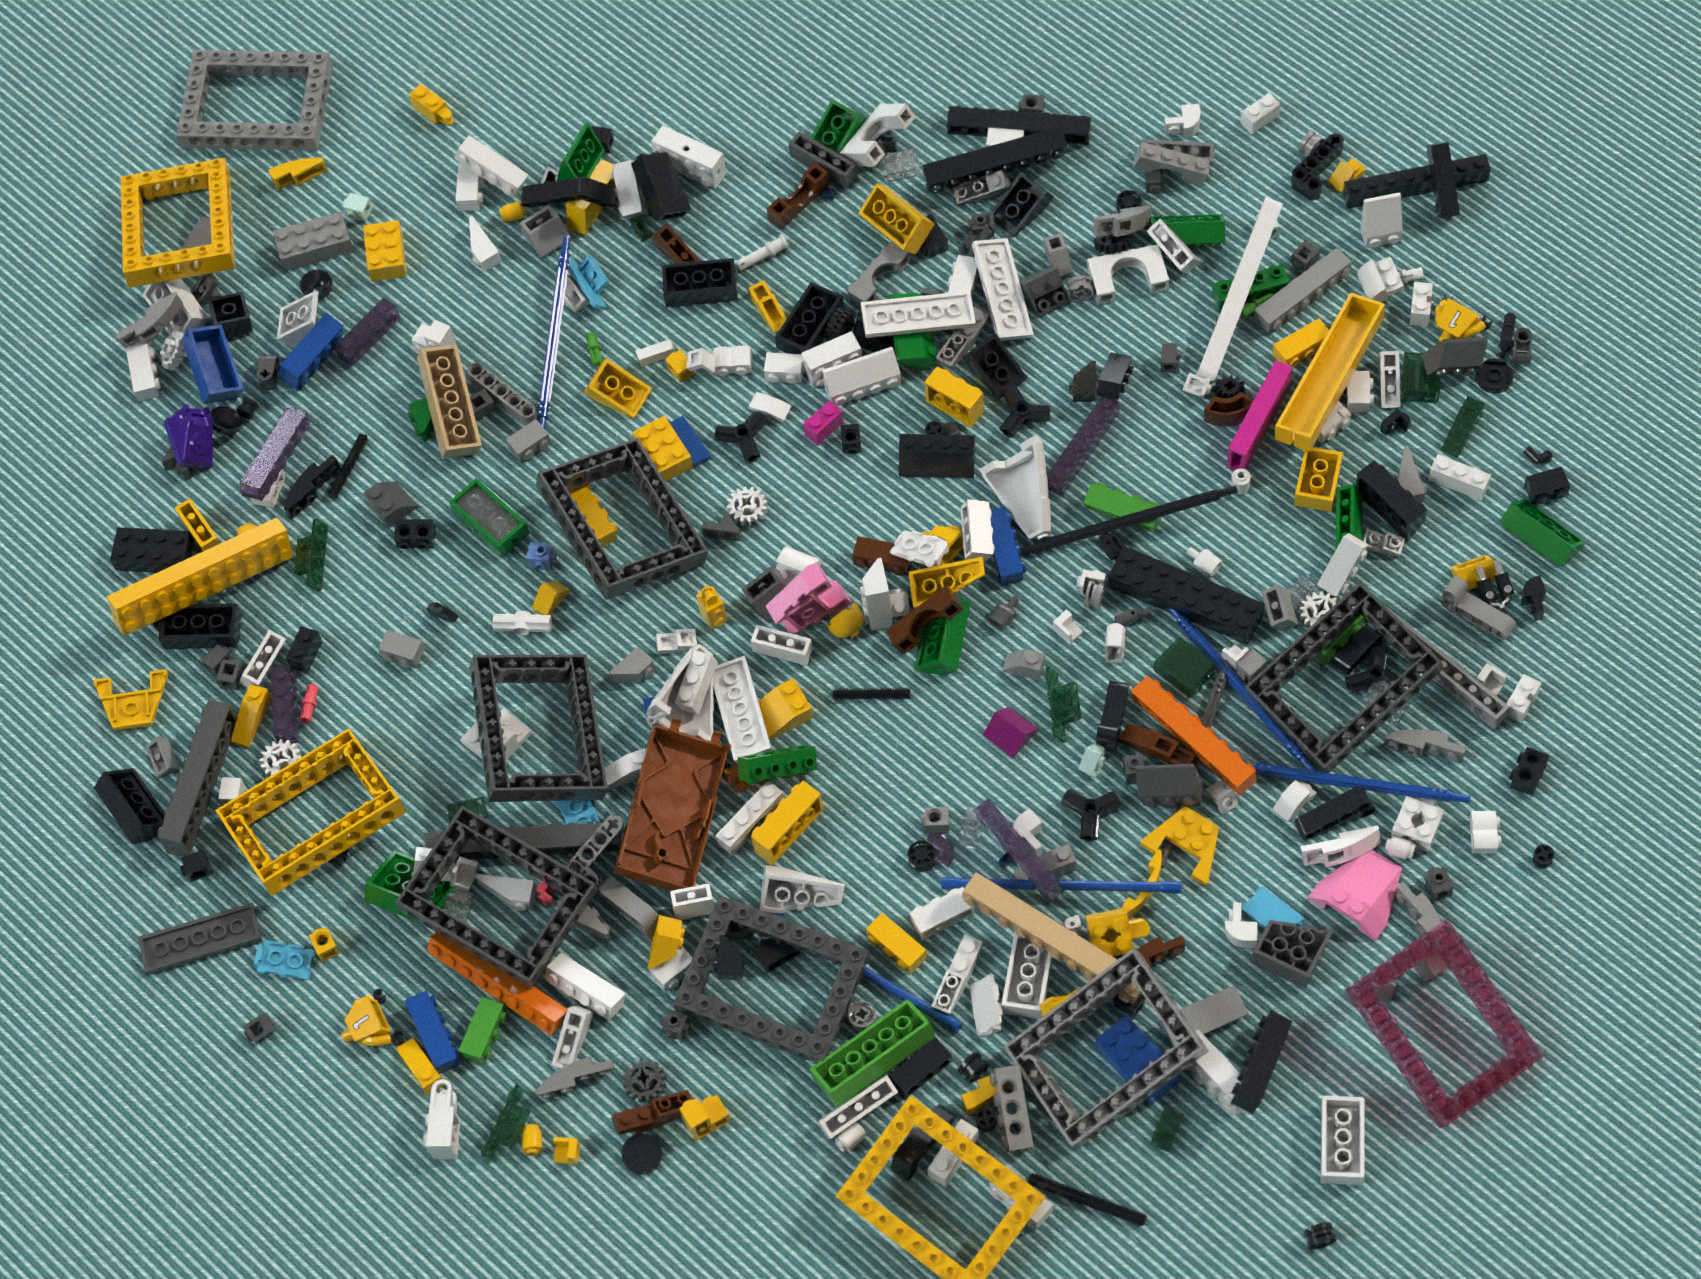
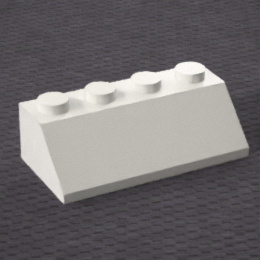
M182 279L149 284L142 294L150 306L174 292L183 301V305L178 313L165 327L170 335L172 331L185 334L187 329L204 327L209 319Z
M893 347L822 370L825 391L829 400L835 406H841L846 402L859 400L866 395L876 394L881 390L894 388L902 384L901 373Z
M877 558L863 577V586L860 587L864 620L866 625H870L871 631L893 626L889 589L882 558Z

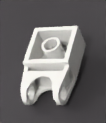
M442 1079L436 1081L432 1086L429 1114L425 1116V1125L428 1128L427 1133L424 1134L423 1143L433 1159H458L461 1120L457 1114V1096L452 1090L450 1082ZM446 1085L448 1089L440 1091L439 1094L437 1093L438 1086Z

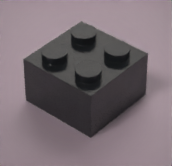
M243 291L207 299L213 325H222L226 338L253 332Z

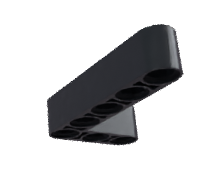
M587 177L523 186L521 192V206L539 207L576 200H585L603 207L615 206V187Z

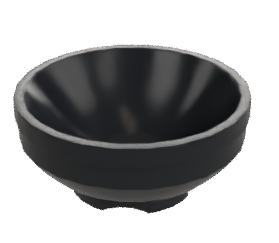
M311 270L300 280V289L304 296L312 293L316 287H323V291L318 293V300L328 296L333 287L331 276L324 270Z
M215 407L209 415V418L212 417L214 421L213 429L218 434H235L240 430L243 423L240 414L229 407ZM218 425H225L228 429H223Z

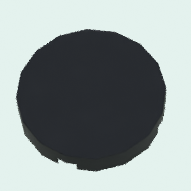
M1488 359L1482 363V366L1477 368L1475 377L1476 383L1482 390L1496 394L1506 391L1511 386L1514 375L1512 368L1505 361Z
M645 1133L635 1134L628 1138L621 1151L622 1161L626 1168L640 1175L654 1171L661 1163L663 1156L658 1140L652 1135Z

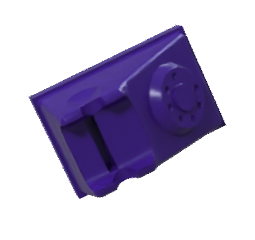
M185 404L173 416L164 420L163 423L178 466L209 470L213 466L214 421L212 417L209 418V407L192 409L189 408L188 404Z

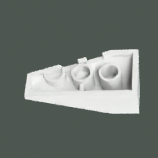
M765 865L759 910L780 914L795 909L799 911L808 907L816 906L819 908L838 905L842 903L845 884L787 868Z

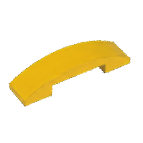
M1157 849L1148 864V873L1151 876L1147 882H1159L1162 853L1159 849ZM1140 892L1136 900L1130 897L1127 898L1122 908L1126 910L1128 919L1133 917L1147 904L1154 892Z

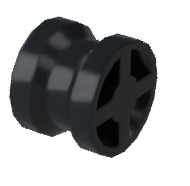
M244 397L242 404L237 407L236 411L242 417L251 420L254 416L253 413L259 409V405L253 399Z
M937 421L929 422L925 427V434L944 435L942 424Z
M1546 844L1537 846L1532 858L1534 865L1541 869L1550 867L1554 858V850Z
M983 1108L976 1114V1126L981 1132L989 1133L996 1127V1115L992 1109Z

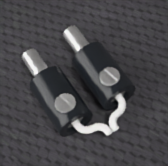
M1500 560L1493 562L1497 575H1494L1500 597L1507 596L1501 605L1499 603H1492L1497 598L1490 577H1485L1482 566L1475 569L1479 578L1476 584L1482 601L1490 603L1491 606H1498L1500 609L1505 607L1504 604L1509 601V595L1515 594L1508 571L1503 572Z

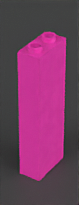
M1275 360L1228 448L1227 468L1247 470L1291 387L1292 367L1287 363Z

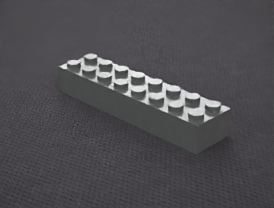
M208 700L207 705L202 709L201 721L195 729L196 735L194 740L190 742L188 757H185L183 761V770L177 777L176 790L171 794L169 809H166L163 825L158 829L157 833L159 841L168 854L185 857L192 852L227 755L237 721V716L228 703Z

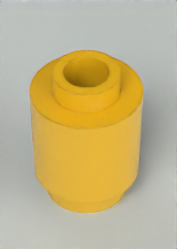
M519 201L504 205L503 208L499 209L503 222L508 221V223L525 218L524 214L527 213L526 208L521 206Z
M536 1124L523 1126V1131H521L522 1152L526 1153L527 1156H537L543 1150L542 1132Z

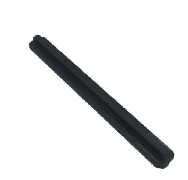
M1031 1173L1028 1178L1029 1185L1139 1226H1143L1146 1222L1147 1216L1127 1207L1035 1173Z

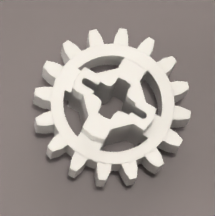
M172 331V334L168 335V339L164 340V345L160 351V356L162 357L160 362H162L161 366L171 371L175 370L176 367H179V363L184 360L186 351L181 340L184 333Z
M745 486L743 491L736 489L737 494L731 493V499L727 500V510L730 518H734L735 523L741 521V526L745 522H748V525L751 526L752 521L758 524V518L764 519L763 513H767L768 503L765 494L761 495L759 489L755 492L754 487L747 490Z
M1323 591L1320 592V595H1317L1315 592H1313L1312 597L1307 595L1305 601H1301V607L1299 608L1300 620H1305L1304 626L1310 625L1311 627L1336 604L1337 598L1331 599L1330 593L1324 596Z
M280 739L279 744L273 741L272 747L265 746L267 752H261L264 758H261L260 762L262 764L261 768L265 771L267 777L272 776L301 758L300 755L302 753L295 743L291 745L290 740L283 743L282 739Z

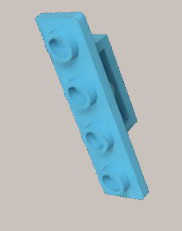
M570 256L568 270L572 274V279L580 285L581 292L588 297L592 307L606 310L608 307L599 294L610 281L593 257L587 256L578 265L574 258Z

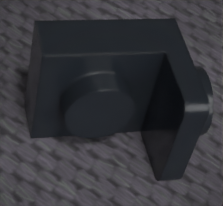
M1397 408L1381 422L1380 432L1386 436L1390 431L1394 432L1399 425L1407 431L1410 428L1411 420L1405 412H1401Z
M1115 531L1110 534L1108 532L1098 537L1100 541L1095 544L1097 547L1101 546L1111 561L1120 555L1125 546Z

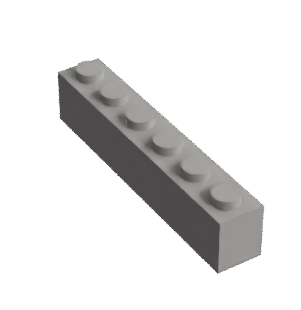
M1334 249L1254 310V320L1268 333L1279 329L1283 322L1287 319H1292L1299 310L1305 309L1311 301L1320 298L1324 291L1328 288H1333L1340 279L1346 278L1351 273L1352 261L1339 249Z

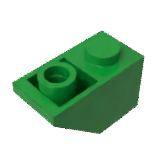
M427 397L408 404L410 412H407L411 423L414 421L416 423L414 429L417 436H421L424 442L428 441L434 429Z

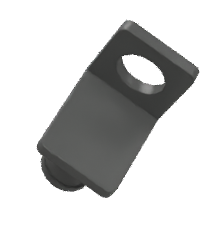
M987 224L980 235H968L958 249L961 255L973 257V241L989 240L996 232V229L992 225ZM968 244L971 247L969 255L965 252V247Z

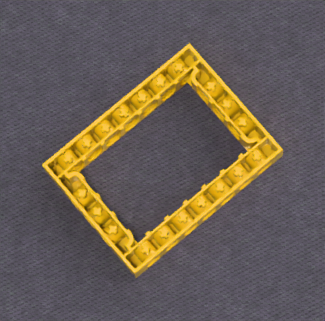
M225 158L121 177L123 275L128 288L235 269L231 180ZM209 189L212 244L145 256L143 244H145L143 232H145L143 226L144 215L142 208H144L142 196L147 200H152L156 197Z
M349 728L215 810L270 896L278 893L406 813L395 791ZM349 764L373 799L369 802L366 801L363 806L353 812H348L342 819L335 823L332 822L329 827L313 834V837L301 844L298 843L295 848L279 855V858L272 861L249 825Z
M911 1095L835 1196L942 1279H986L1046 1198ZM914 1125L1016 1201L966 1269L865 1193L872 1186L879 1172L882 1169L884 1170L891 1156L898 1151L902 1141L907 1135H910Z

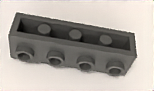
M798 132L789 142L791 157L808 167H811L814 163L818 164L829 173V179L846 189L858 177L855 163L803 133Z

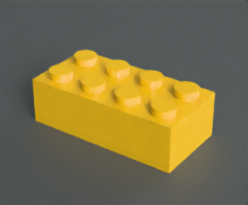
M876 183L858 212L859 215L901 249L915 255L935 225L893 190L879 183Z
M804 780L799 785L796 784L792 788L791 794L779 802L778 808L766 816L765 822L753 830L751 839L754 852L773 866L824 810L821 793Z

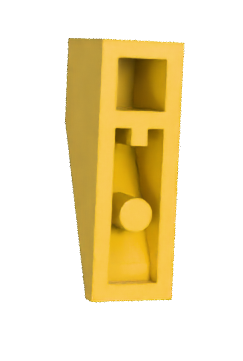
M253 684L249 685L241 703L231 743L246 748L250 747L272 701L268 689Z
M411 1038L397 1047L396 1050L426 1095L429 1096L433 1084L442 1079L414 1038Z

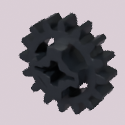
M1132 233L1118 237L1111 234L1094 238L1095 250H1099V253L1104 252V254L1128 251V248H1132L1134 244Z

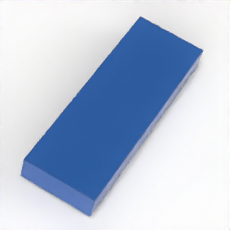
M683 415L670 422V425L691 455L694 467L711 459L710 454Z

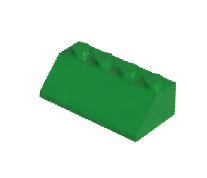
M588 122L584 123L562 160L556 181L577 177L590 178L605 149Z
M1223 214L1150 217L1151 226L1161 219L1184 244H1192V246L1198 247L1203 246V243H1210L1211 246H1219L1221 243H1225V220ZM1151 237L1152 245H1157L1155 240Z
M918 293L893 294L889 295L888 299L915 297L923 295ZM933 331L893 335L898 362L919 371L938 363L936 360L937 351Z
M1526 499L1511 503L1500 520V523L1504 525L1503 527L1507 531L1517 534L1522 542L1531 544L1535 547L1534 550L1542 555L1545 554L1557 566L1568 564L1586 544L1583 539Z
M958 596L964 608L962 612L949 621L945 618L933 619L923 627L915 665L917 672L947 675L957 671L971 603Z

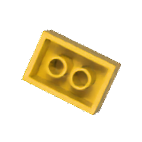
M399 220L364 225L367 270L371 281L407 276L403 232Z
M937 366L924 382L926 402L972 428L984 413L983 392L978 387H972L967 384L964 379L953 376L948 370Z
M665 415L632 432L633 439H639L665 482L693 468L691 455Z
M1312 447L1310 452L1304 450L1294 506L1332 512L1343 452Z

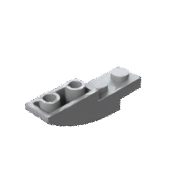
M1144 205L1121 209L1120 213L1094 217L1093 235L1100 237L1112 234L1118 237L1136 232L1150 223L1152 206Z
M176 292L167 295L161 301L152 304L144 310L147 316L123 328L115 334L125 348L139 339L143 344L146 343L172 321L183 305V301Z
M974 307L975 327L955 330L936 356V360L949 367H953L980 337V332L990 319V315Z
M1431 730L1395 731L1386 734L1384 746L1390 750H1400L1414 757H1422L1423 752L1427 751L1431 755H1441L1451 761L1462 762L1466 750L1465 746L1448 742L1449 734Z
M1404 882L1400 883L1396 887L1395 896L1400 904H1405L1409 909L1410 915L1415 920L1418 919L1415 927L1416 933L1421 939L1425 938L1429 943V947L1436 944L1445 956L1447 949L1445 933L1433 905L1423 892L1415 896Z
M587 1057L568 1064L548 1077L537 1088L535 1094H541V1098L553 1096V1091L561 1090V1093L573 1091L572 1086L577 1085L575 1077H579V1080L591 1078V1073L598 1072L599 1076L611 1073L610 1069L615 1068L613 1060L593 1064L592 1058Z

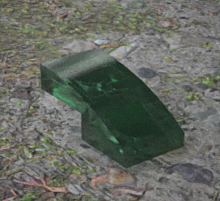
M1164 1107L1150 1145L1170 1152L1184 1114Z

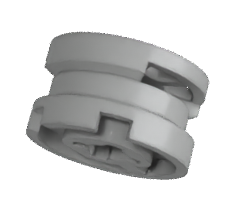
M1310 131L1300 142L1298 152L1305 154L1307 157L1325 139L1321 136H1316L1314 131Z
M1085 275L1071 277L1067 281L1069 288L1068 297L1073 301H1086L1092 298L1094 294L1092 288L1093 280Z
M1089 581L1084 607L1090 608L1091 606L1096 610L1101 609L1105 590H1103L1105 584L1100 583L1098 585L1093 581Z
M868 1001L853 1003L848 1010L850 1026L855 1031L862 1032L876 1022L877 1014L874 1006Z

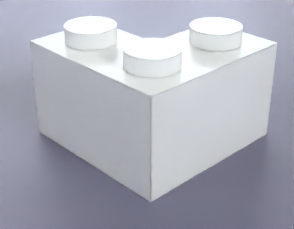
M434 320L431 326L422 323L411 340L415 351L418 353L422 348L456 345L451 326Z

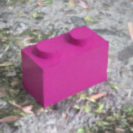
M828 401L803 423L804 435L818 446L844 423L842 411L831 401Z

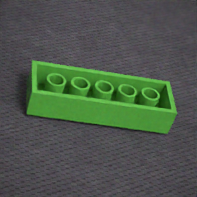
M907 999L825 1057L824 1061L821 1060L809 1070L815 1083L834 1105L839 1107L936 1036L930 1022Z

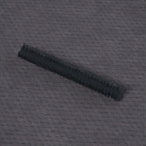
M360 433L328 492L330 498L337 499L339 497L338 495H340L339 493H341L343 485L348 480L347 478H349L348 476H350L352 468L357 463L356 461H358L360 453L365 444H367V440H369L366 434Z
M878 687V690L877 688H873V690L872 688L871 690L870 688L868 690L867 688L866 690L865 688H861V690L860 688L859 690L858 688L856 690L855 688L854 690L853 688H849V690L848 688L847 690L845 688L844 690L843 688L842 690L841 688L836 690L835 688V690L833 689V699H846V697L847 699H858V697L859 699H870V697L871 699H882V697L883 699H887V697L888 699H894V697L895 699H899V697L900 699L904 697L908 699L910 698V687L909 689L907 687V690L906 687H902V690L901 687L900 689L895 687V690L894 687L892 689L890 687V690L889 687L888 689L885 687V690L884 687L883 690L881 687L880 689Z

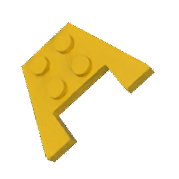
M167 669L150 671V689L113 695L110 677L93 680L114 731L153 726L168 678Z
M1184 806L1142 839L1139 845L1155 854L1163 839H1167L1199 860L1190 877L1206 886L1209 881L1219 826Z

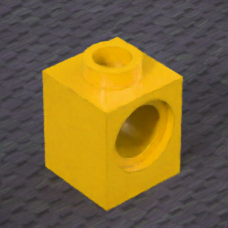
M681 349L671 353L665 359L667 369L680 383L695 374V371L687 369L688 357Z
M327 927L319 928L309 935L321 962L340 954ZM327 940L325 945H320L322 941Z

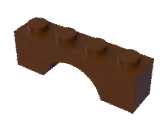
M814 163L803 174L799 186L789 197L785 199L778 197L766 208L768 221L782 230L823 192L825 187L830 185L829 173Z
M946 585L886 631L893 646L904 655L919 644V635L928 622L936 618H945L949 621L962 612L964 608L957 594Z

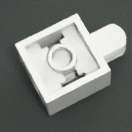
M1406 796L1392 829L1391 839L1394 835L1412 840L1411 843L1416 844V849L1429 853L1441 824L1444 809L1435 807L1437 800L1417 798L1416 800Z

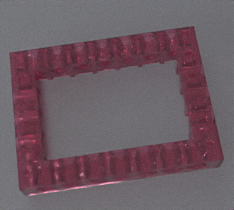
M1448 919L1437 924L1344 989L1439 1128L1446 1127L1544 1057ZM1437 951L1508 1052L1507 1055L1449 1096L1445 1094L1444 1087H1441L1432 1075L1433 1071L1429 1070L1421 1059L1420 1052H1416L1409 1042L1408 1035H1405L1396 1023L1397 1019L1391 1016L1384 1005L1385 1002L1380 1000L1376 994L1378 991L1386 988L1389 983L1402 977L1405 972L1419 965L1422 960L1435 954Z

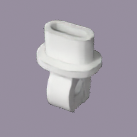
M1079 915L1067 918L1065 920V927L1081 937L1082 928Z

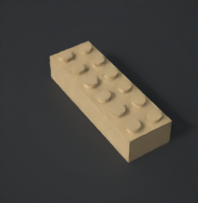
M457 344L422 348L417 356V361L441 458L477 454L482 444Z

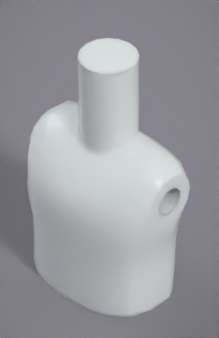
M1190 547L1186 552L1195 559L1193 562L1194 567L1211 577L1216 574L1223 563V560L1216 557L1208 549H1204L1199 553Z

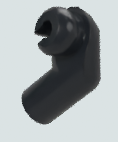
M1530 446L1523 452L1535 464H1548L1553 457L1552 452L1549 450L1537 453Z

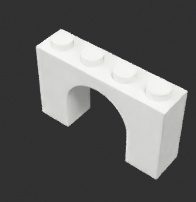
M906 103L880 104L839 154L855 163L856 166L875 167L885 155L875 140L889 130L906 129L916 116Z
M1158 244L1087 259V269L1090 278L1093 280L1092 287L1097 305L1115 301V288L1112 276L1116 271L1125 267L1139 269L1145 274L1151 294L1169 290V278Z

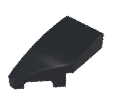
M438 602L431 603L427 607L429 612L447 623H454L458 618L457 614Z

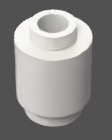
M1236 469L1232 473L1231 486L1236 485L1238 490L1236 494H1244L1250 488L1251 476L1245 469Z
M1393 835L1392 839L1388 838L1385 850H1388V855L1405 860L1407 858L1412 859L1416 844L1411 843L1412 840Z
M854 1122L835 1137L837 1141L835 1144L842 1152H851L864 1139L863 1136L866 1135V1132L857 1122Z

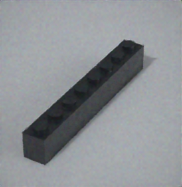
M949 106L947 118V134L987 137L989 127L1024 130V136L1062 126L1066 143L1089 145L1091 132V117L1084 115L1073 116L1067 114L1034 113L1031 111L1021 112Z
M1486 154L1452 160L1456 187L1489 181L1491 167ZM1429 165L1345 181L1343 187V196L1347 209L1363 206L1364 199L1400 193L1401 198L1433 192Z

